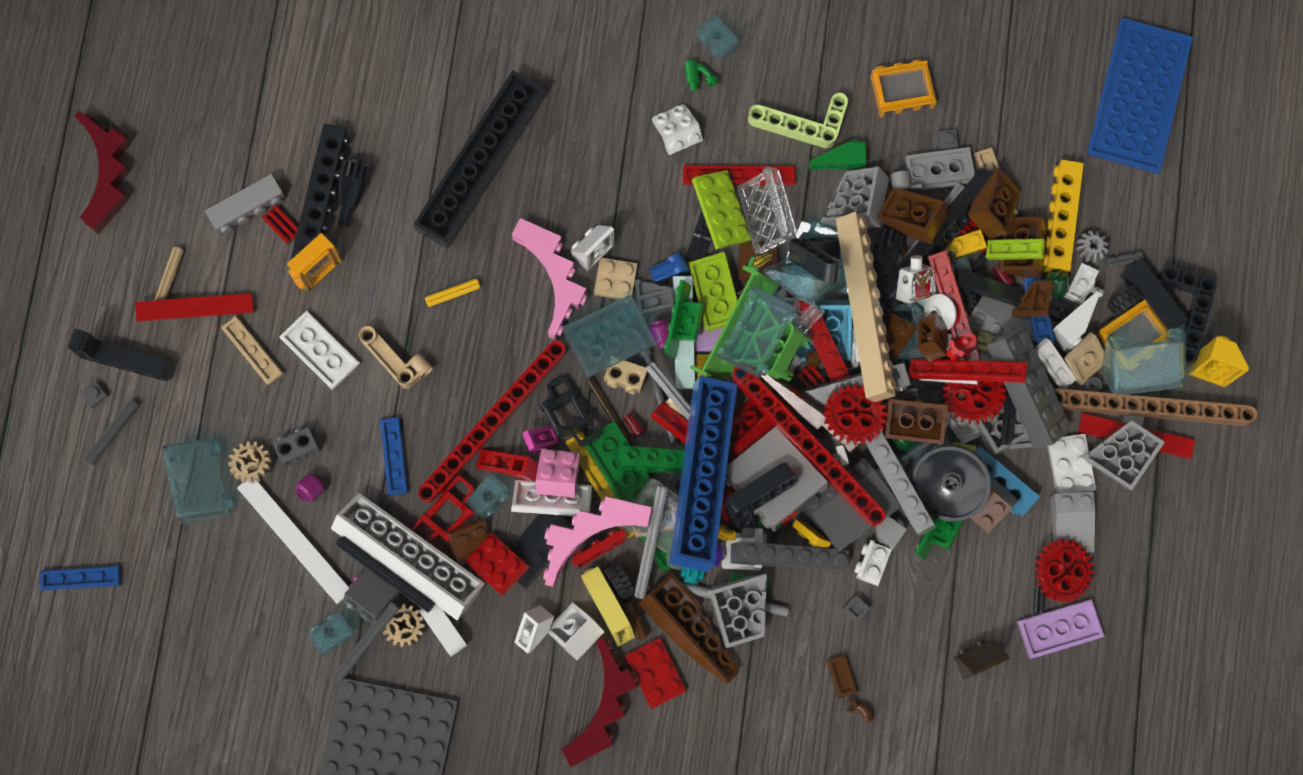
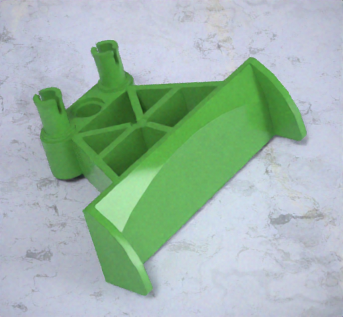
M744 265L742 269L752 275L703 369L701 370L693 365L690 368L706 377L729 382L735 366L743 364L749 369H761L762 372L773 378H781L788 382L792 380L788 375L793 377V371L787 369L799 345L802 347L810 345L806 341L811 342V337L804 334L803 330L793 323L784 322L772 305L771 300L779 284ZM772 341L768 349L766 342Z

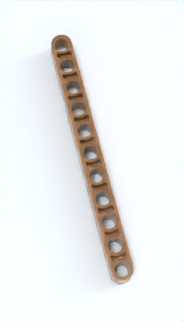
M1054 389L1062 409L1066 411L1143 416L1144 418L1247 426L1255 421L1258 415L1256 409L1248 405ZM1070 398H1077L1078 405L1073 404ZM1091 398L1095 399L1097 406H1092L1089 400ZM1109 400L1116 403V408H1112L1109 405ZM1128 402H1132L1135 405L1136 409H1130L1128 407ZM1147 404L1153 405V412L1148 410ZM1166 405L1173 408V413L1167 411ZM1185 407H1189L1192 410V415L1185 411ZM1205 409L1210 410L1211 417L1205 414ZM1224 410L1230 413V418L1225 417ZM1243 412L1249 415V420L1243 417Z

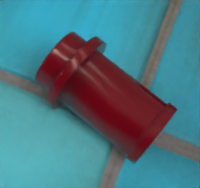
M999 265L992 270L1000 282L1008 285L1015 283L1013 276L1011 277L1008 273L999 270Z
M633 412L627 414L622 419L636 438L645 433V426L639 423Z

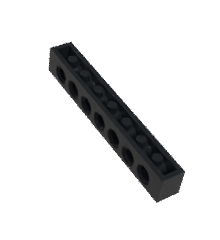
M323 123L291 259L320 233L324 235L328 231L329 222H327L328 215H331L333 211V204L331 202L332 198H335L337 194V187L335 186L337 180L340 179V165L342 160H345L346 153L344 148L345 145L348 146L350 139L346 127ZM332 144L338 145L335 149L329 148ZM328 161L334 162L331 166H325ZM325 178L329 179V182H328V183H326V184H322V183H321V181H322L323 179H325ZM319 196H325L323 201H316ZM314 214H321L318 219H312ZM311 231L317 232L313 237L308 236ZM318 262V263H317L310 271H308L307 273L314 274V273H315V269H316V268H317V269L319 268L320 262Z

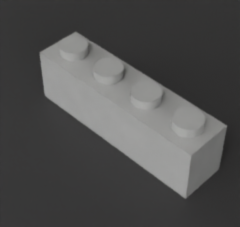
M272 174L210 207L205 210V213L219 235L226 234L232 230V227L238 224L242 225L250 217L264 213L268 207L280 204L285 197Z

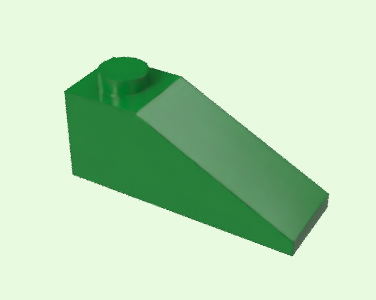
M859 140L846 142L810 160L808 170L864 169L866 165L865 142H860Z

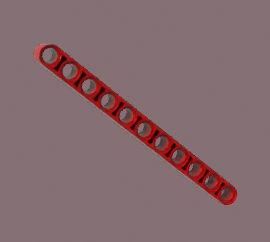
M552 341L425 480L418 489V495L424 503H433L441 495V492L451 484L564 359L565 347L562 342ZM558 347L562 352L559 355H554L551 352L552 349ZM546 361L549 363V366L546 369H541L539 364ZM533 375L536 377V381L528 383L526 378ZM520 389L524 393L521 397H515L513 395L514 391ZM505 403L511 406L510 410L506 412L500 409ZM496 418L498 422L496 425L490 426L488 425V420ZM483 432L485 437L482 440H476V433ZM465 446H470L472 451L465 455L462 453V449ZM453 460L459 462L456 469L449 468V463ZM444 475L446 480L443 483H437V476ZM426 489L433 491L432 496L429 498L423 497V492Z
M739 364L735 366L732 380L737 384L738 388L781 431L868 525L872 527L881 525L886 515L879 504L746 365ZM743 371L746 377L740 379L736 376V372ZM751 385L758 386L759 391L757 393H753L749 390V387ZM764 399H769L772 401L773 405L770 407H766L763 405L762 401ZM783 413L786 416V420H777L776 414ZM796 427L799 430V434L792 435L789 429ZM809 441L812 443L813 448L805 449L802 443ZM818 455L824 456L826 463H818L816 457ZM830 470H837L840 477H831ZM843 485H852L853 491L846 492ZM864 498L867 502V506H859L857 504V499ZM871 513H878L880 521L872 520Z

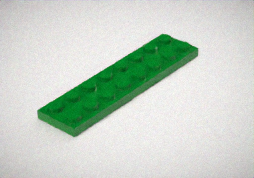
M615 421L598 430L600 438L585 446V449L617 499L653 507L657 488L647 472L617 470L618 450L621 446L630 445ZM594 433L591 434V435H589L588 437L582 439V440H585V439L589 438L590 436L594 435ZM665 503L664 511L670 510L667 504ZM674 530L662 532L658 535L653 559L662 573L674 566L669 564ZM647 536L640 537L645 544Z

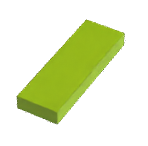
M988 240L986 258L987 260L1044 259L1045 240Z

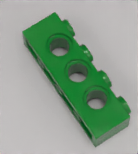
M621 446L617 454V470L679 474V471H682L685 450Z

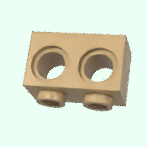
M611 356L604 376V382H607L606 385L612 388H617L618 386L625 388V391L630 394L641 393L648 371L645 367ZM619 370L622 374L620 377L614 378L611 372ZM632 376H637L640 379V381L636 384H632L629 381V378Z

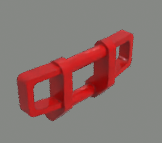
M458 475L441 492L442 495L431 508L419 517L420 519L410 530L414 532L424 522L435 532L426 540L428 543L432 542L437 536L442 537L449 543L447 532L461 527L469 517L471 518L475 514L466 506V503L474 493V487ZM458 482H462L469 488V492L462 502L450 493ZM449 500L463 513L445 532L430 519Z

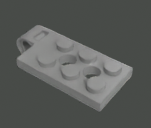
M970 147L905 156L907 171H898L890 176L892 187L913 193L954 188L958 183L966 186L975 175ZM955 164L959 167V171L952 172L949 166ZM938 167L941 173L934 175L931 172V168Z

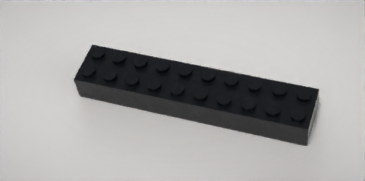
M512 70L414 222L415 231L444 248H449L545 98L544 87Z

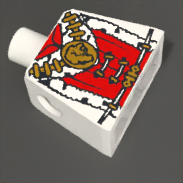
M919 255L911 256V266L901 268L899 271L896 299L906 303L927 299L936 294L933 268L922 264V256Z

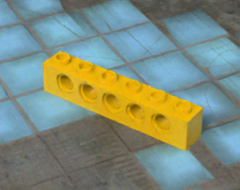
M1061 160L1054 167L1053 176L1056 177V181L1052 184L1051 194H1054V197L1049 205V212L1052 213L1051 219L1049 218L1047 221L1049 236H1046L1045 248H1047V252L1044 254V272L1050 273L1052 269H1061L1062 272L1068 274L1071 270L1084 163ZM1062 179H1068L1070 185L1065 184ZM1061 196L1066 197V198L1068 199V202H1067V203L1063 202V201L1060 199V197H1061ZM1058 214H1063L1066 220H1061ZM1056 232H1061L1064 238L1057 237ZM1054 250H1059L1062 256L1055 255Z

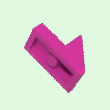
M553 426L530 429L522 433L529 451L533 454L540 452L541 449H548L560 444L559 438L554 434Z

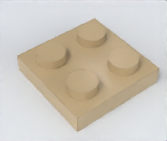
M600 258L594 296L631 301L637 263Z
M1091 332L1064 358L1072 374L1077 379L1076 382L1080 385H1083L1108 361L1096 335Z

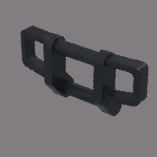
M561 376L548 383L547 389L552 400L542 402L539 407L542 412H545L552 424L556 437L572 436L580 447H585L598 440L600 435L593 424V419L587 415L578 399L579 395L573 390L566 376ZM565 383L570 392L555 399L552 389ZM572 402L581 419L569 426H561L553 411ZM590 426L594 435L581 440L576 433Z

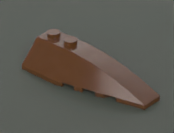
M670 573L638 603L684 652L725 684L730 683L740 672L729 652L722 647L720 637L710 627V620L708 617H704L700 610L701 605L673 573Z

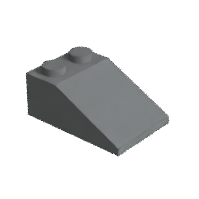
M1094 492L1052 495L1050 497L1054 540H1074L1075 544H1082L1081 549H1087L1086 553H1094Z

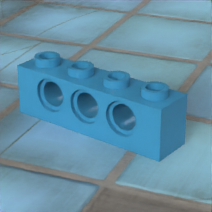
M979 446L975 453L984 460L990 475L994 479H1001L1004 482L1003 487L1007 491L1018 493L1019 499L1010 511L1016 516L1020 515L1022 517L1040 496Z

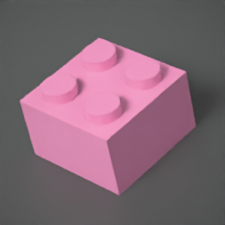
M541 449L536 475V494L575 498L580 468V453Z

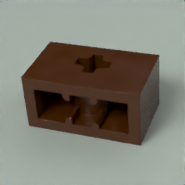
M936 313L919 319L918 350L929 362L946 356L947 326Z

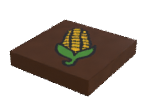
M739 244L738 281L748 282L752 275L742 269L744 265L775 281L777 272V244Z

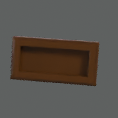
M846 655L827 660L826 663L838 699L858 693Z

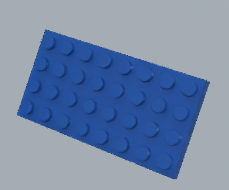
M1121 17L1086 155L1156 174L1160 173L1193 39L1192 36Z

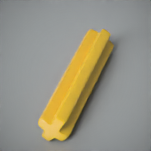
M475 278L425 297L428 307L475 291L480 288V284Z

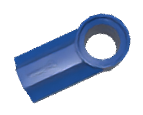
M677 253L667 258V261L650 267L649 271L656 284L670 277L686 274L689 272V267L683 254Z

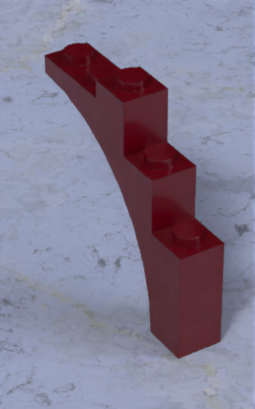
M78 111L74 117L91 136L99 163L95 192L89 205L79 218L84 224L99 234L128 202L124 196L126 192L118 185L129 174V171L125 168L127 164L119 157L130 146V143L127 141L128 136L121 130L117 132L113 128L110 130L106 129L102 124L98 126L94 123L95 119L88 113L84 115Z
M603 637L596 640L604 668V688L601 702L586 730L575 741L561 749L570 768L613 746L611 741L615 739L610 729L605 730L604 727L625 717L623 712L627 710L622 700L618 702L617 698L636 689V683L639 682L634 672L630 673L628 669L620 672L622 666L618 658L614 659L610 652L613 651V648L608 640L604 641Z

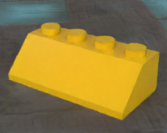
M1217 336L1200 350L1197 360L1191 365L1189 375L1225 388L1248 372L1249 367L1235 342H1232L1226 336Z

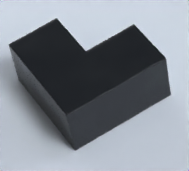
M752 517L751 524L744 529H738L733 522H730L729 529L736 532V538H754L755 517Z

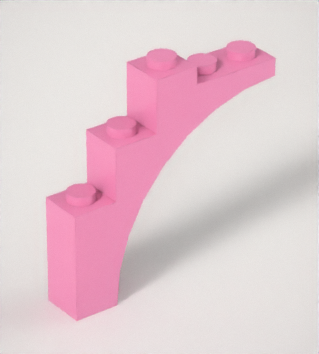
M520 218L512 233V238L514 241L525 246L539 259L552 281L555 293V309L548 337L556 340L557 336H561L565 326L563 323L565 319L569 320L573 312L571 307L579 310L581 305H585L588 298L586 288L568 280H572L576 270L574 269V262L556 255V253H560L563 247L561 236Z
M607 496L600 503L599 511L602 512L601 515L582 510L574 514L572 520L574 529L555 524L550 525V528L547 527L545 532L546 544L554 547L550 549L548 554L550 565L544 572L543 579L546 580L545 585L556 586L560 572L568 557L590 536L615 526L636 525L649 527L653 507Z

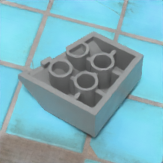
M879 167L846 171L836 190L837 195L834 201L829 203L827 207L829 211L826 217H822L820 223L837 228V218L857 212L866 218L868 223L866 228L880 227L881 221L877 219V215L885 202L889 178Z
M981 404L975 405V407H977V408H982V407H984V406L981 405ZM1004 408L1000 409L999 415L994 413L993 420L987 417V423H984L981 419L979 420V425H977L975 420H972L980 432L977 438L985 451L993 457L1028 437L1016 408L1012 444L1009 446L1000 443Z
M1131 420L1085 455L1083 459L1127 490L1132 491L1165 442Z
M767 574L745 577L708 588L722 640L726 648L764 637Z

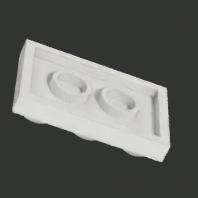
M1085 434L1062 437L1053 445L1047 446L1056 494L1096 491L1092 465L1083 459L1089 453Z

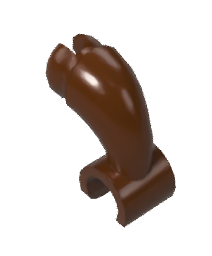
M854 701L846 703H851L854 706V709L852 711L847 710V713H853L858 710L863 715V722L873 721V712L867 705L855 703Z

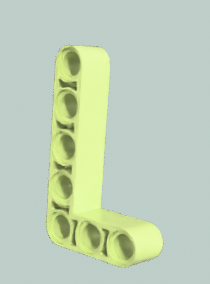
M843 93L833 95L824 124L761 105H754L750 108L748 122L754 127L828 149L833 147L836 142L848 99ZM839 101L843 106H836L834 102ZM754 113H758L761 115V118L757 119L754 118L752 115ZM835 118L838 122L831 123L829 119ZM777 119L779 123L773 124L770 120ZM794 124L797 128L793 130L788 125ZM806 130H813L815 134L809 135L806 133ZM824 135H830L833 139L826 140Z

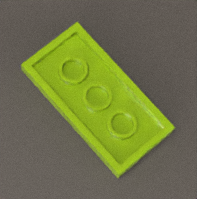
M728 171L694 177L692 182L715 249L751 241L752 239Z
M725 252L689 262L698 302L704 305L702 318L707 333L724 328L738 301Z

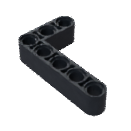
M819 237L790 240V261L823 282H839L840 261L837 260L840 259L841 254L839 238Z
M1169 265L1160 272L1158 277L1164 286L1193 294L1187 314L1188 321L1185 322L1176 356V361L1180 366L1189 367L1199 356L1217 283L1211 276L1175 265ZM1166 272L1171 273L1173 279H1169L1166 276ZM1184 278H1188L1191 281V285L1186 284ZM1202 283L1207 284L1209 286V290H1205L1202 286ZM1198 301H1202L1205 307H1200ZM1193 318L1198 319L1200 325H1196L1193 322ZM1188 336H1193L1195 343L1190 342ZM1184 353L1189 354L1190 361L1184 358Z
M73 329L67 347L84 360L162 381H168L174 362L164 358L100 342L90 333L79 329Z

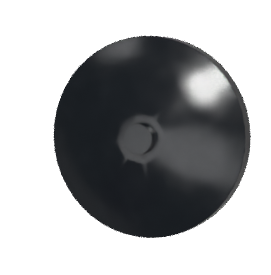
M955 444L940 445L927 451L918 461L912 476V486L928 513L945 521H962L976 515L985 506L992 487L990 471L984 460L971 449Z

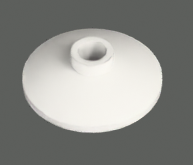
M944 294L931 296L924 306V317L937 312L938 317L947 326L948 331L956 321V307L953 301Z

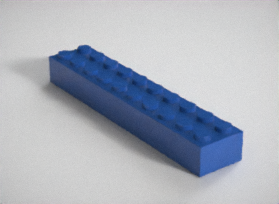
M700 375L693 385L669 564L708 572L715 564L737 384Z

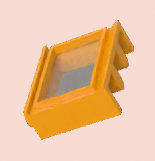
M914 60L909 64L897 63L892 67L879 66L872 71L871 81L880 118L884 117L885 112L889 111L900 114L906 108H913V111H918L923 105H929L930 109L935 107L937 101L927 61Z
M320 233L287 263L290 269L288 273L301 290L305 288L309 292L310 287L313 288L337 266V263L342 261L335 246Z
M1146 300L1134 306L1096 334L1122 371L1127 368L1132 370L1138 366V361L1141 358L1146 360L1155 354L1153 352L1154 349L1159 347L1161 350L1169 344L1168 340L1173 336L1167 331Z

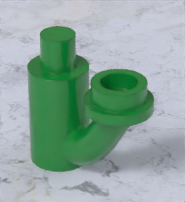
M689 60L684 63L687 85L690 86L692 92L698 91V84H700L699 72L707 77L705 79L707 86L718 85L719 78L714 76L703 64L697 63L696 60Z

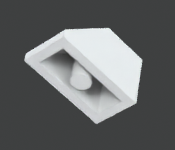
M541 605L524 612L515 643L526 653H531L549 632L554 616Z

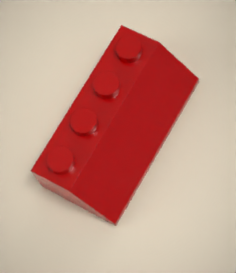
M773 388L772 393L795 415L797 411ZM750 399L733 414L729 454L734 458L739 457L775 427ZM764 400L762 401L763 405L766 407H770L773 405L771 400L769 402ZM783 413L776 414L777 420H786V416Z

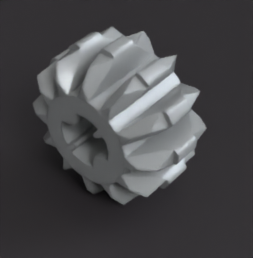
M1088 231L1087 235L1083 233L1080 236L1081 239H1078L1076 242L1079 245L1076 251L1081 252L1079 258L1085 256V262H1088L1091 258V261L1096 263L1097 259L1102 260L1104 255L1108 253L1106 247L1109 244L1108 242H1103L1106 238L1105 236L1099 237V231L1095 234L1092 231Z

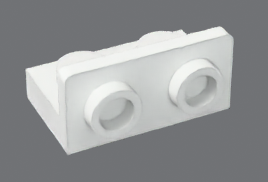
M870 540L868 544H864L861 552L864 557L862 562L858 561L854 572L857 573V579L879 586L892 549Z

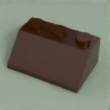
M1013 217L1009 232L1003 235V240L1044 239L1046 244L1048 226L1043 217ZM1044 259L1000 260L999 270L1021 278H1042Z
M890 398L885 438L944 444L950 404Z

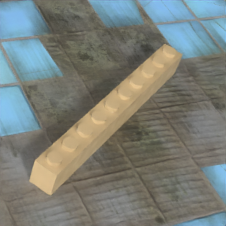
M853 212L837 218L836 225L865 395L867 399L878 402L896 396V383L892 377L893 365L889 359L888 352L890 348L885 337L886 327L882 319L883 309L880 306V292L876 285L877 274L873 268L874 257L870 251L871 240L866 228L868 223L864 216Z

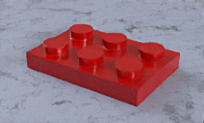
M615 529L608 533V537L603 541L598 539L591 543V547L586 551L581 549L573 554L574 558L571 559L574 568L578 570L626 542L627 536L624 530L618 531V529Z
M492 533L465 561L502 597L529 569L526 563Z
M660 638L625 655L651 709L686 692Z

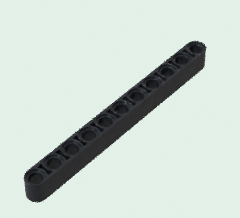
M984 167L981 168L946 208L948 216L933 243L929 244L919 241L886 279L879 298L880 306L883 309V323L888 312L892 313L901 303L900 300L896 299L900 269L911 266V256L914 255L922 256V264L931 267L928 257L943 252L970 221L971 218L968 214L972 202L995 171Z

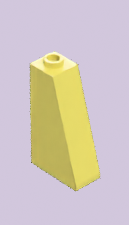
M599 567L586 570L581 575V578L617 646L619 647L634 639L635 636L631 625Z

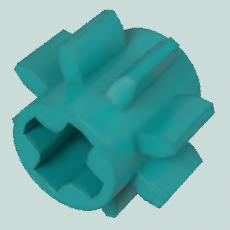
M682 567L681 577H685V583L698 585L699 580L704 579L705 572Z

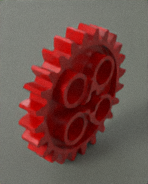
M978 381V384L972 385L945 382L942 399L945 401L944 404H950L949 414L955 412L954 419L960 416L962 423L965 419H968L969 425L972 423V420H975L976 424L979 425V420L982 419L984 423H987V417L993 420L994 413L1000 414V409L1004 408L1003 402L1006 401V396H1004L1006 389L1003 388L1004 382ZM988 388V389H990L991 391H990V392H985V391H983V389ZM963 397L966 400L959 401L957 398ZM981 404V405H983L984 407H982V408H977V407H975V405Z
M846 384L845 390L839 387L838 393L833 391L832 397H828L827 402L829 404H825L824 407L827 411H824L823 414L824 417L828 418L825 419L824 423L830 424L827 429L828 431L834 430L833 437L840 436L839 442L846 439V445L850 441H853L854 446L857 445L858 441L865 445L866 439L871 443L873 437L878 438L879 432H883V426L887 422L885 418L888 413L883 412L886 410V405H881L883 400L873 402L867 399L864 385L858 389L857 385L854 384L851 389ZM841 403H847L850 407L845 408ZM865 403L869 408H863L860 404ZM847 421L850 423V426H844L841 422ZM865 421L869 423L870 426L865 427L861 424V422Z
M1055 539L1054 542H1048V547H1042L1044 553H1037L1040 560H1034L1038 567H1034L1033 570L1038 571V574L1033 577L1039 578L1036 586H1043L1040 592H1047L1045 597H1052V601L1073 602V599H1080L1079 594H1086L1084 588L1090 589L1087 582L1093 581L1089 574H1093L1094 571L1090 570L1089 567L1093 566L1094 563H1088L1091 556H1085L1087 549H1081L1082 544H1075L1074 540ZM1051 566H1052V568H1053L1052 574L1050 573V570H1049ZM1075 568H1077L1078 570L1077 575H1075L1074 572ZM1062 581H1064V583H1065L1064 588H1062V585H1061V584H1062Z

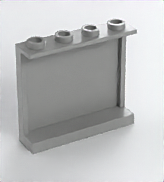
M774 427L727 465L725 483L738 491L779 464L787 462L799 477L797 484L752 512L754 515L758 514L762 518V524L767 529L771 528L774 532L777 525L819 491L821 493L824 492L828 484L827 480L777 427Z

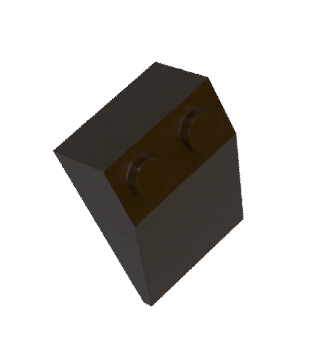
M985 639L975 643L976 648L970 651L968 647L957 652L959 656L954 657L963 679L974 676L1010 659L995 642H986Z

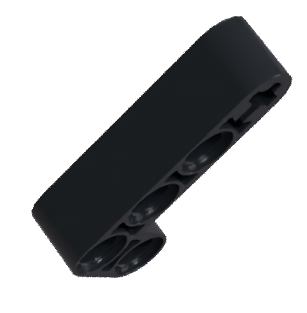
M787 462L779 464L727 497L724 502L727 515L738 529L741 530L748 527L752 522L751 513L796 485L799 481L798 475Z

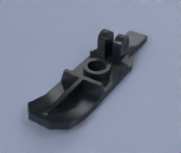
M703 211L700 213L687 250L688 258L693 261L705 258L712 239L709 228H702L704 224H707Z

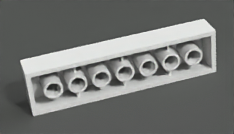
M360 493L336 515L331 527L333 531L345 537L456 620L476 600L485 584Z

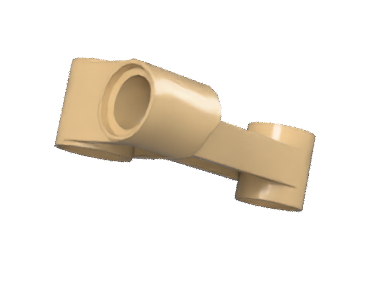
M365 326L359 331V338L363 345L402 388L409 389L432 371L433 366L421 353L415 355L405 365L374 328ZM367 333L373 334L372 339L364 340V336ZM410 375L411 378L408 382H402V376Z

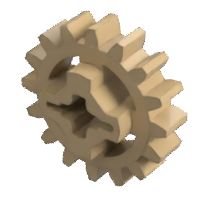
M247 441L246 446L240 443L239 450L233 449L235 455H229L232 461L228 462V465L231 467L230 472L232 475L235 474L234 477L237 480L241 478L242 483L248 480L250 484H253V479L259 482L261 475L267 476L265 470L271 469L267 464L271 463L272 460L269 458L270 453L265 451L266 448L263 445L259 446L257 442H254L252 446ZM258 453L261 455L262 461L258 459ZM238 464L241 465V472L238 469Z
M403 604L402 609L397 611L385 626L386 630L382 632L384 635L389 634L386 640L388 642L394 640V646L400 643L402 648H404L405 643L412 646V640L418 642L417 636H423L420 629L425 628V625L420 624V622L424 618L418 617L419 610L413 612V606L407 609L406 605ZM404 613L402 617L394 618L396 615ZM412 616L416 620V627L412 626ZM406 621V624L411 629L403 628L401 631V627L397 623H404ZM390 625L395 627V635L392 634ZM406 634H413L412 636L406 639H402Z

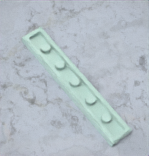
M673 276L675 299L679 282L684 280L691 285L688 302H693L692 276ZM691 341L679 342L675 359V385L677 389H693L695 383V371L690 368L691 365L694 366V342Z

